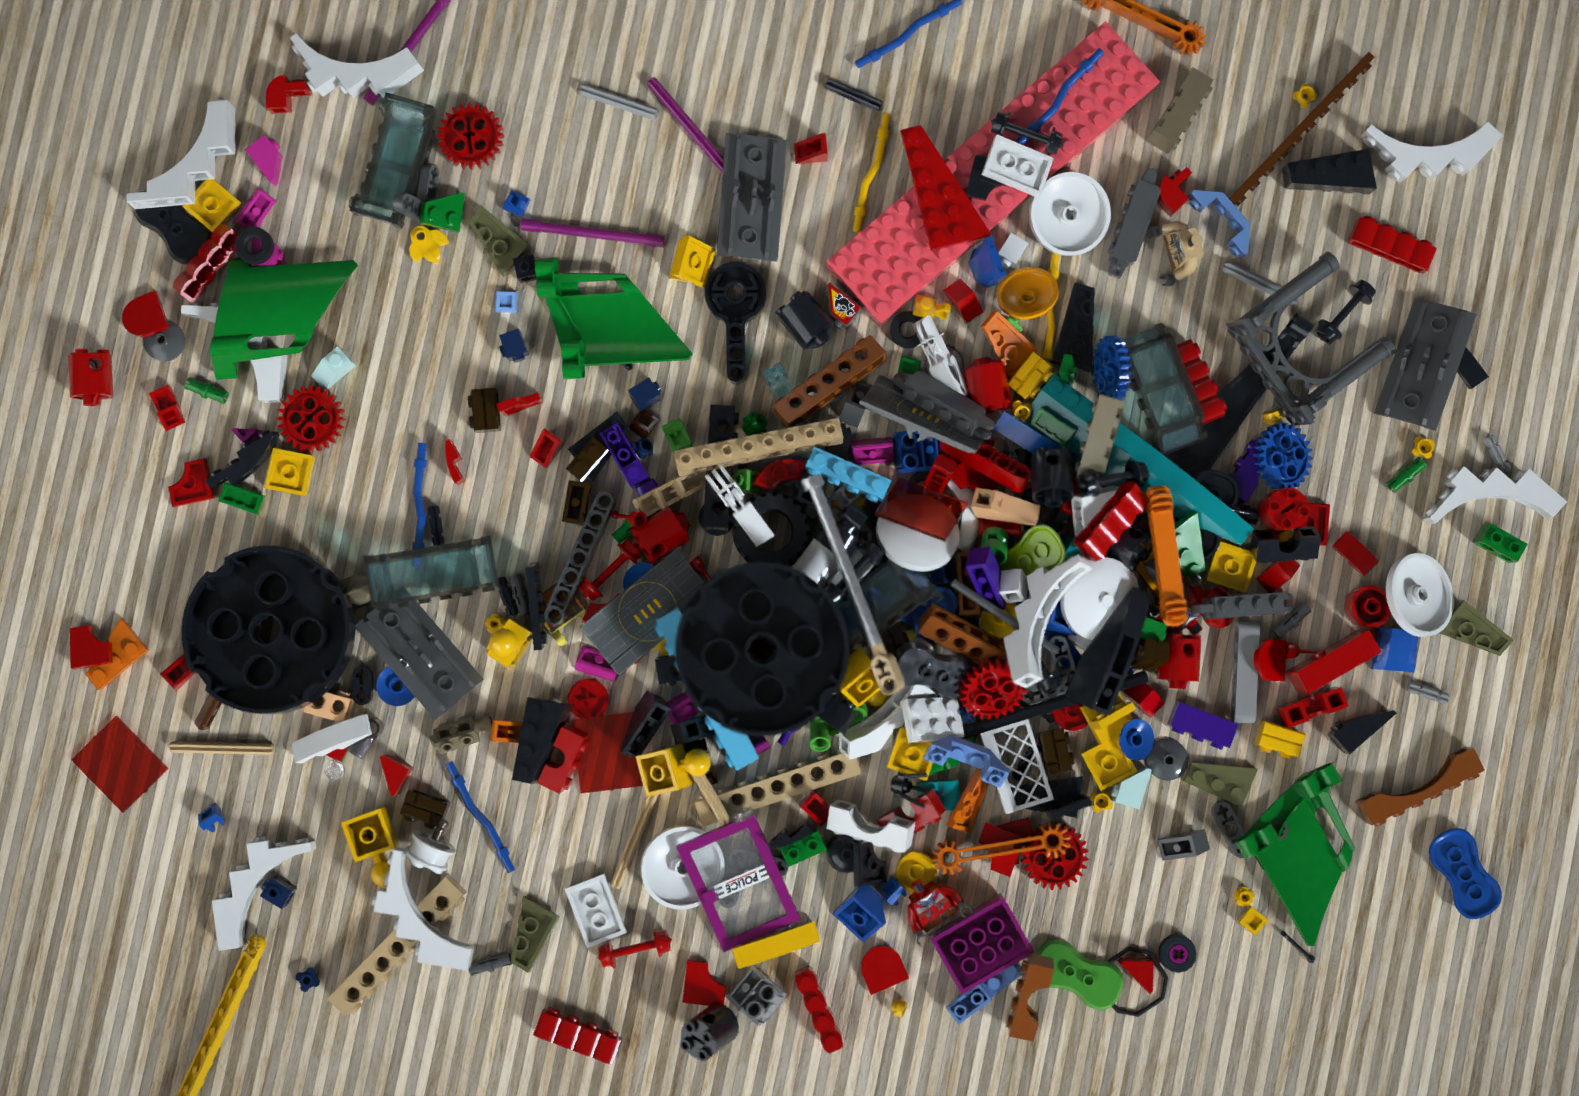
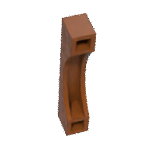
M1466 746L1448 755L1437 775L1422 787L1408 793L1396 795L1372 792L1355 802L1366 824L1380 826L1387 822V818L1391 816L1398 817L1404 814L1405 809L1409 807H1419L1424 804V800L1437 798L1443 794L1442 791L1448 788L1449 790L1461 786L1460 782L1466 779L1470 781L1480 776L1479 773L1485 771L1475 749Z

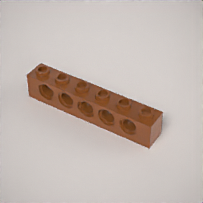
M871 335L860 339L853 348L842 352L838 359L828 362L820 372L810 375L802 385L795 386L788 395L777 399L773 405L774 416L785 428L800 425L885 363L886 351ZM858 357H864L865 359H863V360H858L857 358H858ZM844 368L849 369L846 372L841 371ZM827 380L833 381L832 383H829V384L824 383V382L827 381ZM810 392H816V393H817V394L812 395V396H811V395H808V393H810ZM793 404H800L799 407H792Z
M931 603L918 620V633L923 637L930 638L942 647H947L959 655L967 656L978 666H980V662L987 665L988 659L992 663L995 662L996 658L999 659L1000 663L1004 659L1008 661L1003 640L934 603Z

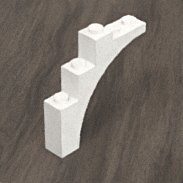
M297 33L290 37L294 43L292 48L299 57L303 56L305 59L302 63L308 70L305 73L309 79L307 82L308 86L314 93L318 91L322 96H325L339 86L344 94L349 93L355 98L370 87L375 95L380 94L386 99L424 71L407 47L393 56L379 61L345 63L332 60L317 53Z
M1489 122L1463 140L1433 147L1414 146L1397 141L1385 135L1373 125L1360 135L1368 147L1374 148L1382 160L1390 163L1384 170L1388 172V176L1392 180L1399 183L1405 180L1416 167L1419 168L1423 176L1430 179L1436 177L1448 164L1451 165L1454 172L1464 176L1503 137Z
M189 302V305H181V313L187 317L204 319L215 323L219 304L210 303L209 306H202L201 303ZM268 336L251 338L247 344L248 348L251 350L267 349ZM287 355L250 360L257 380L258 400L269 403H281V401H284Z
M1463 466L1457 469L1453 468L1446 475L1448 479L1444 484L1448 488L1440 494L1439 502L1436 505L1432 504L1425 513L1427 515L1423 520L1429 525L1436 524L1448 512L1459 505L1480 498H1502L1518 502L1533 509L1546 519L1554 517L1567 501L1531 469L1518 470L1510 479L1496 467L1485 469L1477 478Z
M1077 555L1071 557L1063 564L1055 566L1051 571L1042 567L1026 576L1031 598L1024 600L1015 607L1019 630H1014L1010 635L1003 638L1013 683L1027 688L1043 679L1041 647L1049 618L1067 589L1078 578L1092 569L1091 561Z
M922 637L914 639V641L922 642L933 650L932 646ZM921 685L904 686L901 691L892 694L883 706L870 717L848 728L845 734L839 732V750L850 760L893 747L894 729L905 726L901 701L905 699L937 698V694L930 688Z
M266 836L253 838V842L247 844L249 864L238 865L236 870L229 872L232 894L231 892L218 894L219 898L212 900L219 951L240 948L246 944L245 924L247 912L261 882L274 868L295 855L315 850V841H308V838L295 840L296 844L288 845V841L275 843L274 847L273 839L266 840Z
M395 848L393 852H390L388 858V865H391L390 873H386L384 886H387V888L381 887L373 895L372 905H375L374 912L399 916V918L395 919L393 928L396 931V937L421 941V943H417L415 956H418V963L468 971L471 967L474 945L459 942L443 934L422 915L411 897L406 882L405 848Z

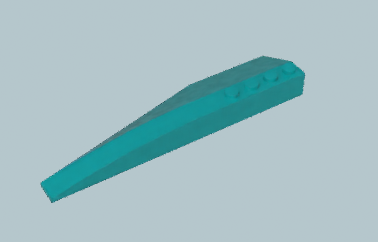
M1054 374L1032 402V410L1026 422L1030 424L1040 407H1044L1076 429L1066 447L1078 454L1073 461L1074 472L1077 461L1081 462L1083 456L1080 453L1082 442H1087L1089 433H1086V428L1089 420L1092 421L1094 413H1092L1094 403ZM1119 424L1104 476L1125 472V465L1129 460L1144 462L1149 472L1147 482L1139 486L1144 493L1150 487L1165 485L1169 488L1170 494H1172L1173 516L1177 517V519H1182L1195 510L1198 513L1201 529L1213 532L1215 535L1238 545L1243 544L1254 530L1252 526L1163 454L1123 424ZM1127 480L1105 484L1104 486L1120 487Z

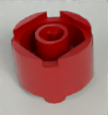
M1360 586L1353 589L1345 597V613L1354 625L1378 627L1385 624L1391 615L1386 591L1379 586ZM1371 604V608L1367 609L1366 605Z

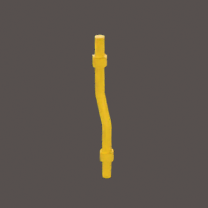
M883 113L881 127L877 132L878 143L875 159L861 183L858 205L854 210V233L861 232L863 218L866 217L867 209L865 205L869 185L882 164L886 140H888L890 133L888 127L891 114Z
M1052 253L1050 268L1047 271L1058 280L1060 255ZM1053 307L1046 312L1047 334L1045 347L1041 354L1049 363L1053 361L1054 357L1052 350L1056 327Z

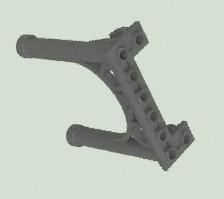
M1328 251L1322 254L1318 261L1241 318L1226 323L1230 336L1237 340L1241 352L1248 356L1252 362L1251 367L1262 377V383L1265 388L1274 395L1275 403L1282 407L1288 422L1295 426L1313 424L1316 418L1314 413L1325 407L1328 400L1384 358H1389L1396 352L1393 343L1388 338L1381 337L1335 373L1322 379L1305 376L1288 363L1278 341L1280 317L1289 304L1339 268L1340 265L1337 258ZM1271 315H1273L1270 322V327L1267 325H1261L1267 319H1269ZM1259 330L1269 334V343L1266 347L1262 346L1257 340V332ZM1272 349L1273 352L1270 353L1271 362L1269 363L1263 352ZM1276 371H1280L1284 375L1289 374L1291 376L1286 377L1282 382V380L1277 375ZM1293 379L1301 381L1302 392L1299 396L1294 395L1290 389V382ZM1309 384H1322L1309 394Z

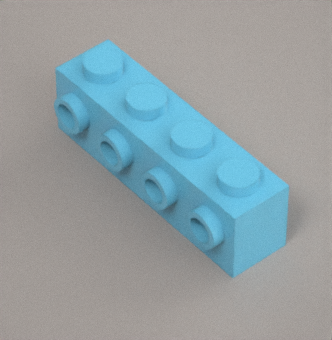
M816 447L813 448L806 464L809 474L813 476L821 474V476L828 478L827 481L836 486H839V484L847 487L846 490L854 494L860 492L866 495V499L875 503L883 501L891 482L888 478Z

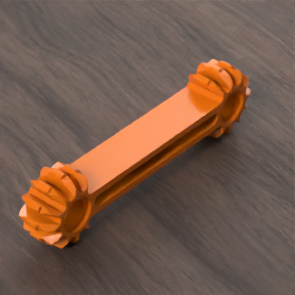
M1134 0L1081 1L1082 5L1088 4V10L1094 7L1097 12L1101 6L1175 42L1173 49L1179 48V54H1183L1184 51H1186L1187 56H1190L1192 51L1196 54L1205 45L1203 40L1206 38V34L1201 33L1204 26L1198 28L1197 21L1191 24L1188 19L1185 21V24H1182ZM1184 35H1190L1193 41H1187Z
M1156 485L1148 488L1145 494L1150 499L1146 512L1149 516L1159 589V610L1163 622L1167 626H1179L1187 621L1188 607L1184 599L1172 511L1174 509L1172 494H1170L1169 488L1165 485Z
M1048 822L1049 830L1044 825L1040 826L1044 834L960 849L956 848V840H953L950 846L949 840L946 839L944 840L945 847L939 842L937 847L940 851L936 849L932 851L933 854L938 855V857L932 858V862L939 861L935 869L938 870L943 867L942 874L945 875L949 868L950 875H954V868L958 872L962 871L959 865L960 862L1044 848L1047 849L1046 857H1049L1051 851H1053L1054 858H1058L1057 850L1064 855L1066 851L1062 846L1070 848L1071 844L1064 842V840L1071 839V835H1063L1068 830L1066 827L1059 831L1061 823L1058 822L1055 829H1053L1052 822ZM1050 834L1058 836V845L1052 846L1048 843L1047 838ZM1038 839L1042 841L1041 845L1019 849L1014 848L1015 843ZM984 848H987L989 851L988 854L965 858L961 856V852ZM947 851L954 854L955 860L953 863H948L944 859Z

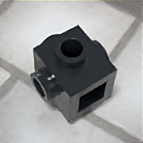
M802 473L800 478L795 479L792 486L795 499L803 505L815 507L810 492H805L801 484L802 480L813 475Z

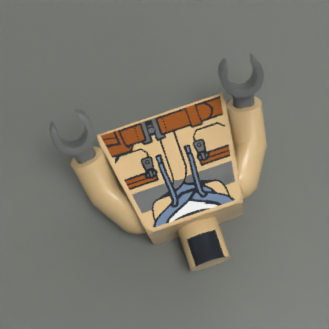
M1181 221L1162 224V227L1159 225L1148 226V229L1152 228L1154 230V235L1148 236V238L1159 237L1161 233L1164 234L1162 235L1172 273H1174L1172 275H1160L1159 279L1167 278V282L1162 286H1173L1176 279L1179 281L1193 274L1196 271L1198 261L1204 255L1201 245L1203 239L1198 234L1197 229H1189V226Z

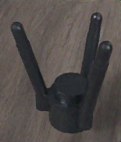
M1240 503L1235 504L1237 508L1229 507L1235 513H1238L1249 525L1257 524L1259 520L1258 509Z
M898 773V776L895 775L891 780V791L894 792V796L902 797L921 808H925L923 803L906 795V793H909L911 790L924 793L931 790L914 786L912 781L908 779L927 777V773ZM935 790V792H936L937 795H939V796H944V795H945L944 792Z

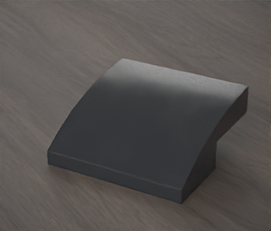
M807 822L792 834L784 828L769 841L768 846L773 849L793 844L812 833V828Z

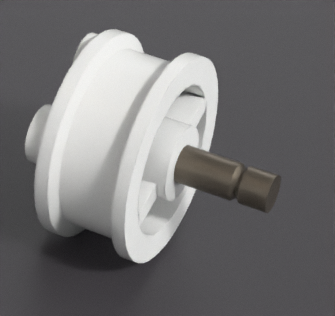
M440 819L434 834L421 830L413 831V840L410 846L405 847L404 851L406 856L412 860V865L418 868H423L424 866L437 874L446 871L448 867L446 862L449 856L454 855L456 851L453 845L441 838L448 821Z

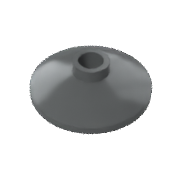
M168 321L169 329L144 338V347L147 353L158 361L174 360L182 353L185 347L183 330L171 321ZM164 336L165 341L163 343H160V337Z
M1162 739L1153 744L1151 752L1146 757L1148 768L1152 769L1151 773L1155 777L1170 781L1179 778L1185 772L1188 766V754L1179 742L1172 739ZM1168 756L1172 758V763L1167 764L1165 761Z

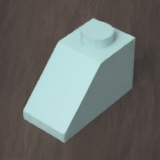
M337 346L320 361L311 376L325 391L357 365L342 348Z
M1146 767L1137 770V773L1123 779L1117 785L1114 784L1111 790L1112 801L1140 810L1152 769Z

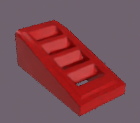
M939 454L922 488L941 497L957 466V462Z
M184 654L160 673L175 691L195 674L191 673V670H188L182 664L186 661ZM178 667L185 672L183 676L176 670ZM172 673L179 678L176 682L170 676Z

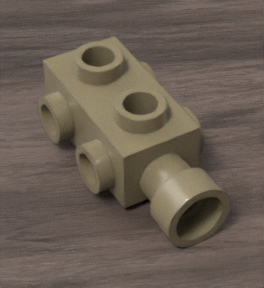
M487 714L475 721L473 716H462L456 722L450 724L441 723L438 728L433 729V735L430 736L432 747H436L441 755L480 742V732L492 731V718Z

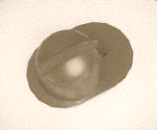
M369 572L359 573L340 581L350 598L353 610L376 602L382 593L380 579Z

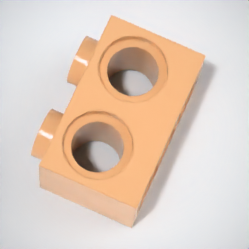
M338 690L337 693L328 691L323 695L324 703L322 706H319L315 701L305 706L303 712L343 722L350 718L354 700L352 697H349L350 693ZM338 700L344 704V709L341 712L336 709Z

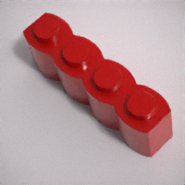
M1369 216L1359 217L1355 221L1347 243L1354 247L1366 250L1371 254L1421 274L1428 271L1437 250L1430 241H1418L1413 238L1411 233H1399L1389 224L1379 225L1375 222L1374 218Z
M224 223L218 225L214 229L211 239L207 240L200 247L198 255L188 262L185 272L177 276L173 283V288L191 303L196 301L202 295L204 286H207L214 280L217 270L221 269L228 262L230 254L236 251L235 241L238 234Z
M1189 339L1168 348L1167 354L1170 362L1176 371L1200 425L1202 426L1223 417L1227 409L1226 403L1223 398L1219 399L1216 393L1218 391L1217 384L1214 379L1210 380L1207 374L1210 372L1209 367L1199 357L1201 351L1198 344L1193 343Z
M1124 482L1117 489L1114 496L1104 504L1101 511L1091 519L1087 527L1078 534L1073 543L1088 560L1097 562L1103 559L1109 547L1119 541L1123 530L1132 526L1136 515L1145 511L1150 499L1135 482Z
M808 965L796 970V986L803 994L806 1009L812 1014L813 1026L820 1033V1040L824 1050L830 1054L843 1048L841 1031L834 1023L833 1012L826 1004L825 994L818 985L814 969Z
M553 1007L542 1010L533 1034L535 1037L612 1065L622 1037L618 1036V1032L611 1029L603 1031L599 1029V1025L593 1022L582 1023L579 1021L580 1018L571 1014L563 1016L559 1014L560 1011Z

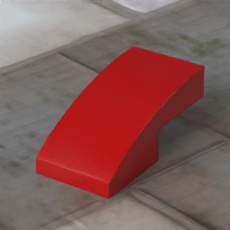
M170 384L149 393L165 431L186 423Z
M448 439L445 441L446 462L454 483L459 485L465 482L456 465L457 462L462 460V457L453 441Z
M1348 531L1332 545V548L1364 577L1379 563L1375 556Z

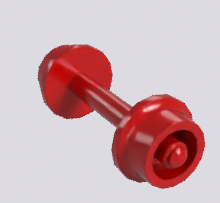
M628 539L622 544L618 543L617 546L623 553L593 582L587 577H583V582L578 586L583 592V597H588L592 602L599 597H603L604 595L598 588L628 559L634 564H638L637 560L642 555L638 550V544H632Z
M654 929V940L613 949L611 941L608 940L606 944L598 947L599 955L597 958L601 961L603 968L611 966L614 969L616 968V957L656 948L659 957H662L664 953L671 951L670 943L672 939L668 936L667 930L658 931Z

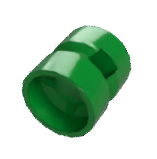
M991 527L982 534L981 548L991 547L998 566H1001L1007 560L1008 533L1002 528Z

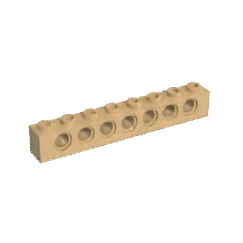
M836 418L674 451L678 474L679 476L718 469L720 464L723 467L813 450L814 447L823 448L843 444V434L840 420Z
M838 749L835 755L829 756L826 753L817 756V761L809 763V760L797 763L796 768L789 769V766L778 769V774L772 776L769 773L757 777L758 781L750 783L749 780L737 783L738 787L731 790L729 786L718 790L719 794L717 796L723 802L724 808L731 818L859 775L861 771L856 758L849 760ZM834 760L842 762L843 767L840 771H833L831 769V763ZM814 767H820L823 770V774L819 778H814L811 775V770ZM793 774H801L803 782L798 785L794 784L791 781ZM775 780L782 781L783 789L780 791L773 790L771 787L772 782ZM754 787H761L764 791L763 796L760 798L754 797L752 789ZM740 793L744 797L743 803L735 804L732 801V796ZM704 795L698 796L699 800L695 801V806L702 827L719 822Z
M447 875L420 902L417 908L423 916L425 911L432 913L433 920L428 921L431 925L434 926L438 921L443 923L450 916L448 911L453 906L457 908L465 900L463 895L467 891L450 875ZM439 896L447 898V906L439 904ZM393 930L327 999L344 1016H347L350 1012L354 1015L362 1006L360 1002L365 997L369 999L377 991L375 986L379 982L384 984L391 977L389 972L394 967L398 969L406 961L404 956L409 951L412 954L415 952L419 941L396 937V931ZM398 941L403 944V951L395 949V942ZM380 957L388 959L389 965L387 967L381 965ZM366 972H370L373 974V982H370L365 978ZM351 987L358 989V997H354L351 994Z

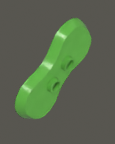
M1061 939L1047 940L1038 949L1036 955L1053 958L1054 972L1049 987L1069 990L1076 994L1087 1006L1096 1010H1106L1112 1007L1120 997L1124 985V977L1120 969L1113 963L1086 958L1077 952L1071 944Z

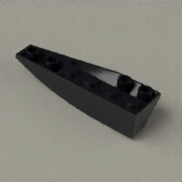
M1133 586L1081 655L1065 692L1066 697L1090 709L1110 715L1134 657L1151 602V593Z

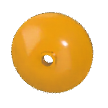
M1024 267L1010 272L1006 275L1005 279L1001 280L996 291L997 302L1001 310L1017 319H1032L1045 314L1055 305L1059 295L1058 284L1054 276L1048 271L1037 267Z

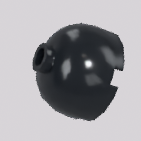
M845 834L832 836L826 847L827 861L838 872L847 874L854 872L853 844L864 841L855 840L852 836Z

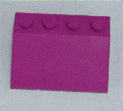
M1001 893L975 907L973 913L971 911L965 913L964 915L967 918L960 916L928 935L961 994L968 992L1025 959L1028 953H1035Z

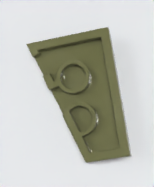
M1464 600L1453 610L1448 625L1439 632V634L1499 656L1514 641Z
M523 896L521 914L518 919L519 925L510 963L529 973L560 916L532 899Z

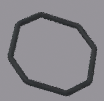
M1127 947L1107 960V962H1114L1128 951L1148 954L1164 977L1161 997L1139 1012L1118 1009L1116 1004L1112 1006L1117 1013L1138 1017L1164 1000L1168 975L1151 951Z

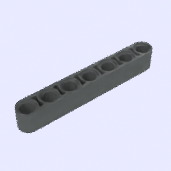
M600 492L595 497L546 607L544 619L551 625L559 626L565 621L579 590L578 586L583 581V577L588 570L611 518V514L615 509L616 501L608 492ZM604 497L610 498V504L607 507H602L600 504ZM596 516H601V524L598 526H593V518ZM587 535H593L594 538L590 545L584 544V538ZM578 554L585 555V561L581 564H577L575 561ZM570 573H576L577 578L575 582L568 583L567 576ZM564 591L567 592L568 599L565 602H560L559 594ZM553 611H559V619L551 621L550 614Z

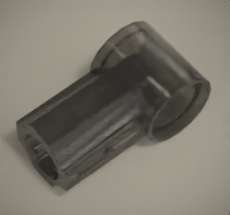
M369 719V723L373 722L376 724V732L350 745L347 750L351 754L364 759L377 737L383 733L384 724L380 719Z

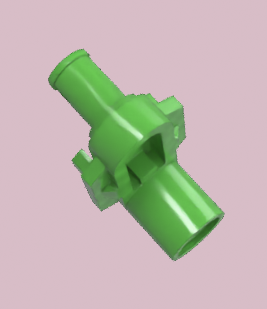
M865 703L858 708L854 706L853 709L858 714L849 728L867 718V706ZM816 717L809 722L811 749L817 752L828 750L831 745L830 736L839 734L840 731Z

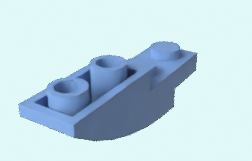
M1018 962L968 992L960 993L946 1006V1009L958 1024L962 1023L990 1002L993 996L1023 974L1021 973V964Z

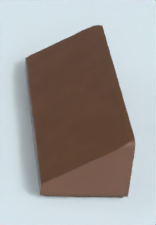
M956 552V579L977 593L966 568L970 552ZM957 590L958 616L980 615V605Z
M210 694L194 722L199 730L209 729L222 705L221 702Z

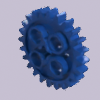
M1104 336L1103 339H1100V343L1096 344L1097 349H1094L1095 357H1092L1094 372L1091 374V376H1094V380L1092 383L1096 384L1094 390L1098 391L1097 397L1103 395L1122 400V397H1126L1125 391H1129L1127 383H1131L1129 380V375H1132L1129 371L1131 364L1128 363L1130 355L1127 356L1128 348H1124L1125 342H1121V338L1117 336Z
M1280 423L1267 427V431L1261 432L1263 437L1257 438L1260 445L1254 446L1258 450V453L1253 454L1254 457L1258 458L1254 465H1259L1260 467L1256 472L1262 473L1261 480H1267L1266 486L1272 485V489L1279 490L1282 488L1299 487V482H1305L1304 476H1309V472L1306 469L1312 468V465L1308 463L1309 460L1313 459L1308 454L1312 451L1311 448H1307L1310 441H1304L1306 434H1300L1301 428H1295L1294 424Z

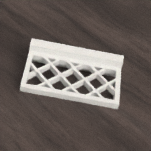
M1028 719L980 734L983 746L990 749L1001 762V756L1005 750L1016 755L1011 766L1004 765L1010 771L1012 770L1022 775L1017 787L1010 784L1008 778L1005 779L1001 787L996 786L1005 814L1054 800ZM1025 724L1028 733L1025 739L1022 740L1014 736L1013 733L1018 726ZM1013 728V730H1012L1011 733L1005 731V730H1008V729ZM1002 731L1009 735L1004 746L996 743L995 733ZM1011 737L1022 742L1017 753L1006 748ZM1025 744L1033 748L1034 754L1031 760L1019 755ZM997 746H999L1000 748H1002L1001 753H999V750H998V747H997ZM1018 757L1029 762L1024 773L1013 768ZM1031 764L1040 770L1037 780L1026 775ZM1024 777L1035 782L1030 794L1019 788ZM1041 777H1042V779H1043V783H1044V784H1042V783L1039 782L1040 779H1041ZM1037 784L1046 789L1048 797L1038 799L1032 795ZM1010 786L1013 787V788H1015L1013 794H1012V791H1011ZM1017 790L1028 795L1025 804L1016 806L1014 796ZM1031 797L1035 799V801L1029 802Z

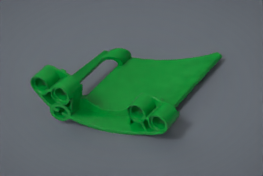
M557 257L535 258L538 298H545L561 347L564 380L584 379L585 366L689 360L692 357L693 353L626 274L559 273ZM615 280L624 293L584 295L580 292L578 284L581 282Z
M230 258L228 260L227 276L218 305L214 335L210 344V355L216 379H237V363L242 361L300 353L310 341L314 328L327 307L358 267V264L354 260L251 267V264L246 263L241 258ZM296 334L294 341L287 348L251 350L247 346L248 341L254 337Z
M1332 762L1302 774L1258 818L1252 827L1236 840V844L1246 861L1251 857H1257L1305 944L1313 947L1316 944L1317 936L1335 887L1342 872H1345L1349 867L1355 850L1354 844L1328 792L1330 791L1329 788L1340 781L1343 782ZM1318 808H1324L1343 839V846L1338 854L1335 853L1316 819L1315 813ZM1274 821H1283L1281 826L1275 825V830L1271 824ZM1286 824L1288 826V834L1285 838L1280 840V836L1283 835L1282 831L1284 830V826Z

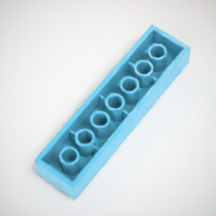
M678 607L656 618L657 624L654 625L659 637L664 636L667 642L664 643V646L670 656L673 654L675 656L676 632L682 615ZM708 716L704 717L710 731L714 729L716 732L714 737L719 748H725L727 753L724 756L730 768L734 766L737 771L759 759L747 735L730 731L720 726L719 723Z

